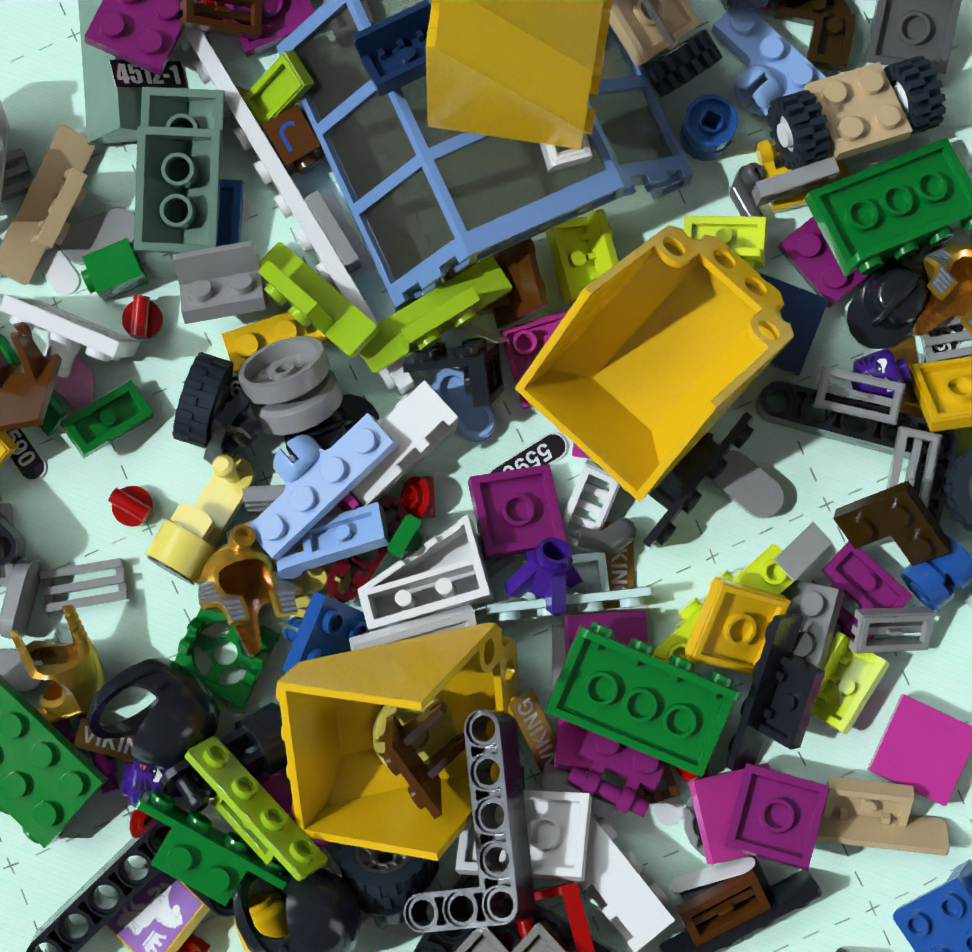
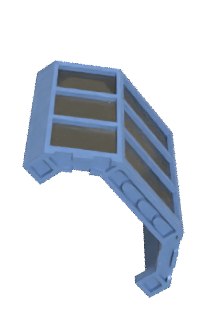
M327 0L276 46L279 57L284 51L294 50L315 83L299 101L316 138L321 144L328 165L396 312L442 285L441 278L451 268L454 273H459L469 265L616 199L633 195L637 192L635 186L644 185L646 191L650 192L653 200H656L690 185L694 174L642 65L636 67L610 24L598 96L589 95L587 107L596 109L592 135L586 134L593 157L588 162L551 172L547 170L540 143L428 127L426 75L382 97L379 96L361 64L352 35L424 0ZM555 146L557 152L572 149L567 147Z

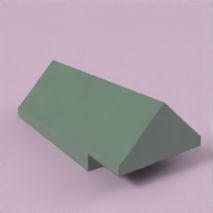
M78 0L87 143L89 146L137 141L138 126H141L142 87H116L109 60L122 59L85 43L84 36L103 0Z
M142 87L141 126H138L133 250L180 254L217 247L224 90Z

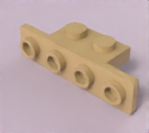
M65 125L58 127L1 242L0 274L22 285L29 284L44 251L51 249L54 243L60 246L64 241L71 225L65 221L72 207L78 209L88 192V188L83 186L88 175L83 172L96 145L89 146L86 136Z
M829 776L827 782L829 790L816 841L942 856L948 855L950 845L946 820L910 815L914 801L913 786Z

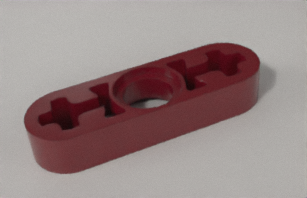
M386 496L376 502H379L384 512L389 508H393L396 511L394 518L399 521L398 524L391 521L387 525L390 543L406 514L408 515V510L403 506V502L400 499ZM387 546L378 548V556L372 561L361 560L357 555L345 558L354 567L368 572L364 576L358 570L351 582V586L355 588L354 592L346 590L344 594H341L337 591L338 583L334 578L343 579L352 566L345 564V559L338 560L325 582V590L328 597L344 604H350L357 600L359 597L357 589L369 582L387 554Z

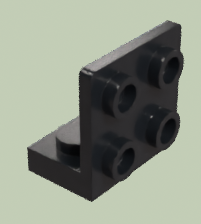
M483 337L462 340V345L450 348L446 347V342H437L424 351H414L413 356L402 364L404 373L468 366L469 371L464 372V387L466 395L472 396L474 407L490 406L505 391L499 344H486V338Z

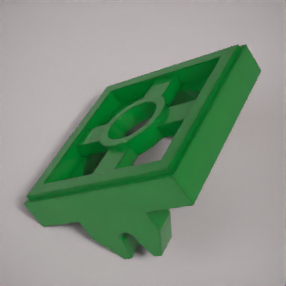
M200 608L196 618L194 617L188 624L185 637L179 642L178 654L174 661L197 675L208 685L212 694L241 708H245L281 634L259 623V636L261 637L259 642L261 648L260 652L251 659L243 655L242 647L239 643L240 638L233 625L226 637H220L216 640L201 634L206 628L215 623L228 621L225 614ZM222 641H230L237 648V658L229 665L218 663L214 656L216 646ZM195 645L208 651L209 658L213 663L206 677L201 674L195 663ZM238 666L247 670L244 678L235 683H218L226 669Z

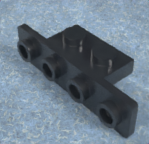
M746 411L720 445L705 434L664 480L648 494L666 508L667 512L644 539L643 543L652 549L657 543L663 547L677 529L672 522L681 511H684L686 514L692 511L703 496L698 490L706 479L709 478L714 482L729 463L724 459L725 455L733 445L740 449L754 432V429L749 426L753 421L751 414Z
M796 612L774 616L766 628V641L760 659L753 668V681L748 697L741 705V719L736 734L732 737L728 746L729 756L726 767L732 771L745 768L746 763L756 764L765 735L790 750L801 747L825 671L792 654L803 620V616Z
M752 855L750 857L754 858L756 862L752 870L771 908L698 947L695 946L688 930L661 943L659 948L661 952H715L720 948L732 945L739 938L759 928L769 926L781 916L795 909L807 906L812 900L820 897L822 891L809 871L800 870L770 886L759 861ZM725 880L686 890L679 894L683 902ZM753 895L752 897H750V898H748V899H746V900H744V901H742V902H740V903L734 905L733 907L735 908V907H737V906H739V905H741V904H743V903H745V902H747V901H749V900L755 898L756 896ZM717 914V915L711 917L710 919H708V920H706V921H704V922H702V923L696 925L695 927L697 928V927H699V926H701V925H703V924H705V923H707V922L713 920L714 918L718 917L719 915Z

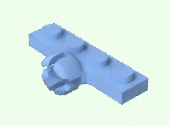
M751 8L729 10L713 24L711 32L743 60L748 67L736 78L734 93L742 106L754 98L756 103L748 111L756 116H767L772 100L802 91L806 83L826 78L824 74Z
M367 413L327 450H323L314 438L303 434L287 442L289 448L299 459L292 454L288 457L282 449L278 450L273 460V468L285 481L286 488L283 494L249 525L256 534V540L271 558L279 560L399 446L370 414Z

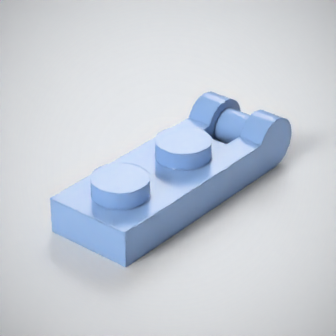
M379 502L321 519L277 561L278 576L282 579H293L299 577L305 570L387 546L389 538L384 510ZM303 545L304 551L296 553L299 546Z

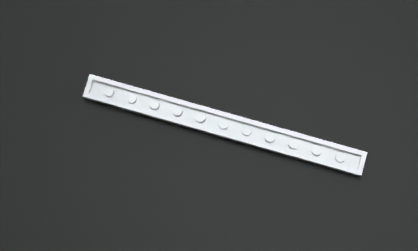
M184 28L178 40L184 51L191 48L198 60L192 64L204 85L211 81L216 90L225 91L224 118L232 115L238 125L233 130V133L243 150L247 151L252 148L259 161L255 162L253 166L265 185L272 182L279 195L273 199L285 219L293 216L300 228L294 231L299 243L306 253L313 249L320 261L319 264L314 266L318 274L330 285L334 284L338 292L375 324H378V321L202 30ZM400 359L379 372V375L388 390L396 387L402 396L414 389L415 385L410 374L403 372V363Z

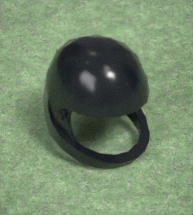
M165 657L146 659L126 668L113 677L94 696L87 714L88 725L95 736L102 739H112L136 734L131 750L134 761L146 767L168 770L184 760L185 754L190 748L215 736L220 718V710L208 685L190 669ZM140 687L150 691L156 697L149 706L130 718L113 725L100 726L101 712L109 701L124 689Z
M320 868L302 881H297L291 876L289 885L285 890H281L269 883L286 903L287 928L289 930V935L273 938L261 934L256 929L249 912L248 892L251 883L260 877L251 872L244 875L235 891L233 908L238 930L251 952H352L355 949L361 927L360 906L345 879L324 868Z

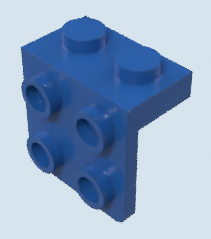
M970 859L956 866L946 882L903 904L894 911V922L915 952H972V862Z

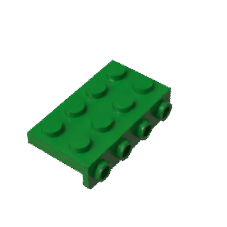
M948 138L812 190L804 198L844 276L860 271L861 275L869 274L880 268L884 264V260L894 256L897 261L908 258L919 250V246L928 242L932 247L940 245L954 236L953 232L964 228L966 233L972 232V182Z
M593 621L590 628L580 624L544 711L703 777L734 700L738 701L741 695L736 688L732 687L735 680L712 670L708 677L693 671L695 663L671 654L669 661L654 655L656 647L641 640L632 638L630 644L614 638L616 631Z
M0 675V811L15 819L22 826L23 833L28 839L46 848L61 837L63 830L107 782L108 778Z

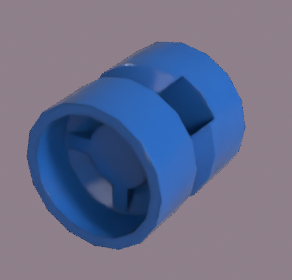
M715 94L703 95L690 104L680 131L681 145L687 154L700 161H713L721 157L728 150L738 124L737 112L733 105L724 97Z
M948 535L946 536L951 541L949 553L915 566L909 564L900 572L903 582L923 605L930 607L936 613L955 598L953 591L955 588L963 590L972 583V557L957 541Z

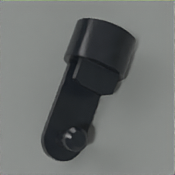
M273 702L235 723V730L219 739L234 757L242 752L244 753L245 757L239 762L253 777L259 774L263 777H269L287 766L286 747L281 736L280 706ZM186 759L172 766L160 778L159 785L165 793L179 790L187 801L185 805L190 812L198 813L208 806L209 796L205 791H200L194 782L201 775Z

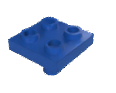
M314 591L304 617L294 616L287 622V624L298 628V632L288 628L284 629L286 640L293 642L282 670L288 672L301 661L351 651L349 638L370 632L364 613Z

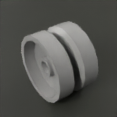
M295 336L281 339L256 351L241 364L237 373L245 396L252 402L251 408L256 421L261 425L260 430L269 435L283 436L299 433L318 425L339 408L343 394L334 372L329 370L331 365L320 340L312 336Z

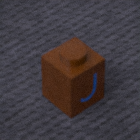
M297 105L262 124L266 137L289 176L297 172L300 175L310 172L320 164L319 159L325 157L321 144Z

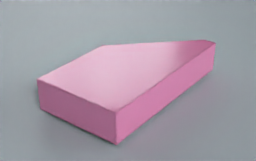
M76 355L70 377L63 378L57 376L53 389L79 411L95 402L94 388L96 386L95 371Z

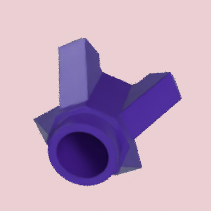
M546 538L538 544L536 549L526 552L528 562L504 583L507 596L521 598L525 593L530 592L539 598L545 599L546 610L553 616L558 617L567 612L566 586L570 589L583 582L573 564L570 546L561 539Z

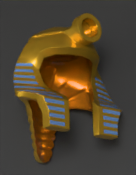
M972 244L955 245L936 250L926 255L923 261L929 281L926 286L930 289L931 296L913 327V335L922 336L928 334L929 331L938 327V324H942L943 321L953 316L960 318L961 324L972 335Z
M239 524L231 530L229 543L220 546L207 559L200 577L198 600L202 610L225 614L229 626L233 625L243 646H245V650L249 655L255 656L260 652L261 648L259 642L261 640L259 636L260 625L257 616L259 609L272 602L276 617L296 615L298 610L295 603V595L302 594L303 589L297 586L291 579H282L278 576L277 565L254 543L256 539L254 530L248 525Z
M73 605L62 606L65 619L73 637V643L32 641L25 645L17 629L9 632L29 676L34 679L53 680L39 697L38 704L40 706L35 708L51 724L62 718H74L88 712L91 701L105 683L103 665ZM40 660L47 665H35L33 661Z

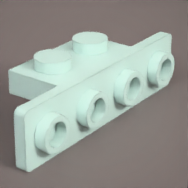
M604 552L571 555L573 564L583 582L570 589L566 586L567 607L578 605L579 613L604 610L603 602L619 601L620 608L638 607L645 605L644 598L653 596V587L610 591ZM530 592L526 593L527 601L486 605L487 615H495L496 622L520 620V612L537 610V617L553 616L546 610L545 599L539 598Z

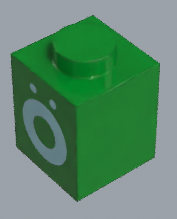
M128 238L82 256L87 268L81 271L84 283L90 294L97 292L105 302L149 283L138 254L133 250L134 246Z

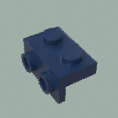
M428 0L421 1L352 35L361 64L380 97L426 75V38L431 13V4Z

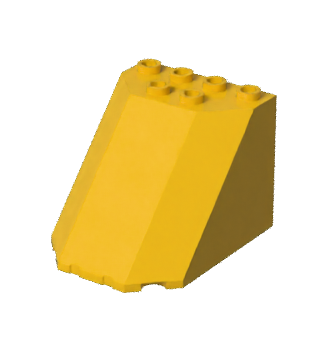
M431 0V13L426 38L428 127L581 149L583 134L592 135L596 109L587 108L589 95L598 96L612 0Z
M668 225L582 290L514 389L552 422L562 434L566 435L585 452L593 462L598 464L618 482L625 491L630 493L638 502H641L664 480L794 337L790 323L783 320L780 312L784 306L781 292L771 283L766 282L739 255L732 252L729 246L721 239L706 234L700 240L691 238L686 235L682 228Z
M487 622L298 662L277 681L276 698L280 703L282 717L281 736L285 742L288 762L286 774L290 780L293 799L291 811L296 824L309 838L435 861L441 858L473 819L466 749L438 774L441 778L442 815L434 819L426 807L420 809L414 803L408 792L410 785L402 775H394L380 761L373 747L372 727L377 713L384 705L422 711L434 697L438 700L442 699L450 710L457 735L464 732V724L467 717L478 709L505 711L515 720L508 703L521 694L519 667L517 666V643L511 637H503L501 635L502 628L496 623ZM492 719L486 726V734L489 739L495 733V725ZM515 720L517 733H519L520 728ZM496 762L490 770L494 783L498 780L500 773Z

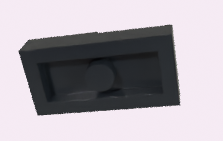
M241 392L214 419L203 457L211 465L214 459L220 455H228L233 459L242 447L248 449L258 437L255 433L260 429L261 425L254 418L247 416L251 400Z

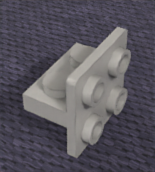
M253 241L173 255V265L180 285L181 313L185 324L266 310V307L269 305L268 294L263 290L266 287L264 278L257 272L261 267Z

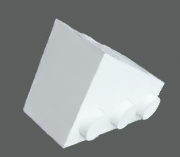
M425 380L413 391L406 394L385 419L380 418L377 420L399 446L349 492L361 507L375 503L384 497L457 432L458 416Z
M468 514L457 520L456 524L437 537L434 536L425 542L424 546L404 560H399L357 589L366 624L371 632L470 604L472 607L495 600L474 522Z
M591 815L584 882H579L601 908V911L608 920L613 923L624 937L630 948L637 952L675 921L665 908L671 901L656 882L648 886L641 878L639 873L645 868L631 850L627 849L624 853H621L612 840L618 834L603 817L595 820Z

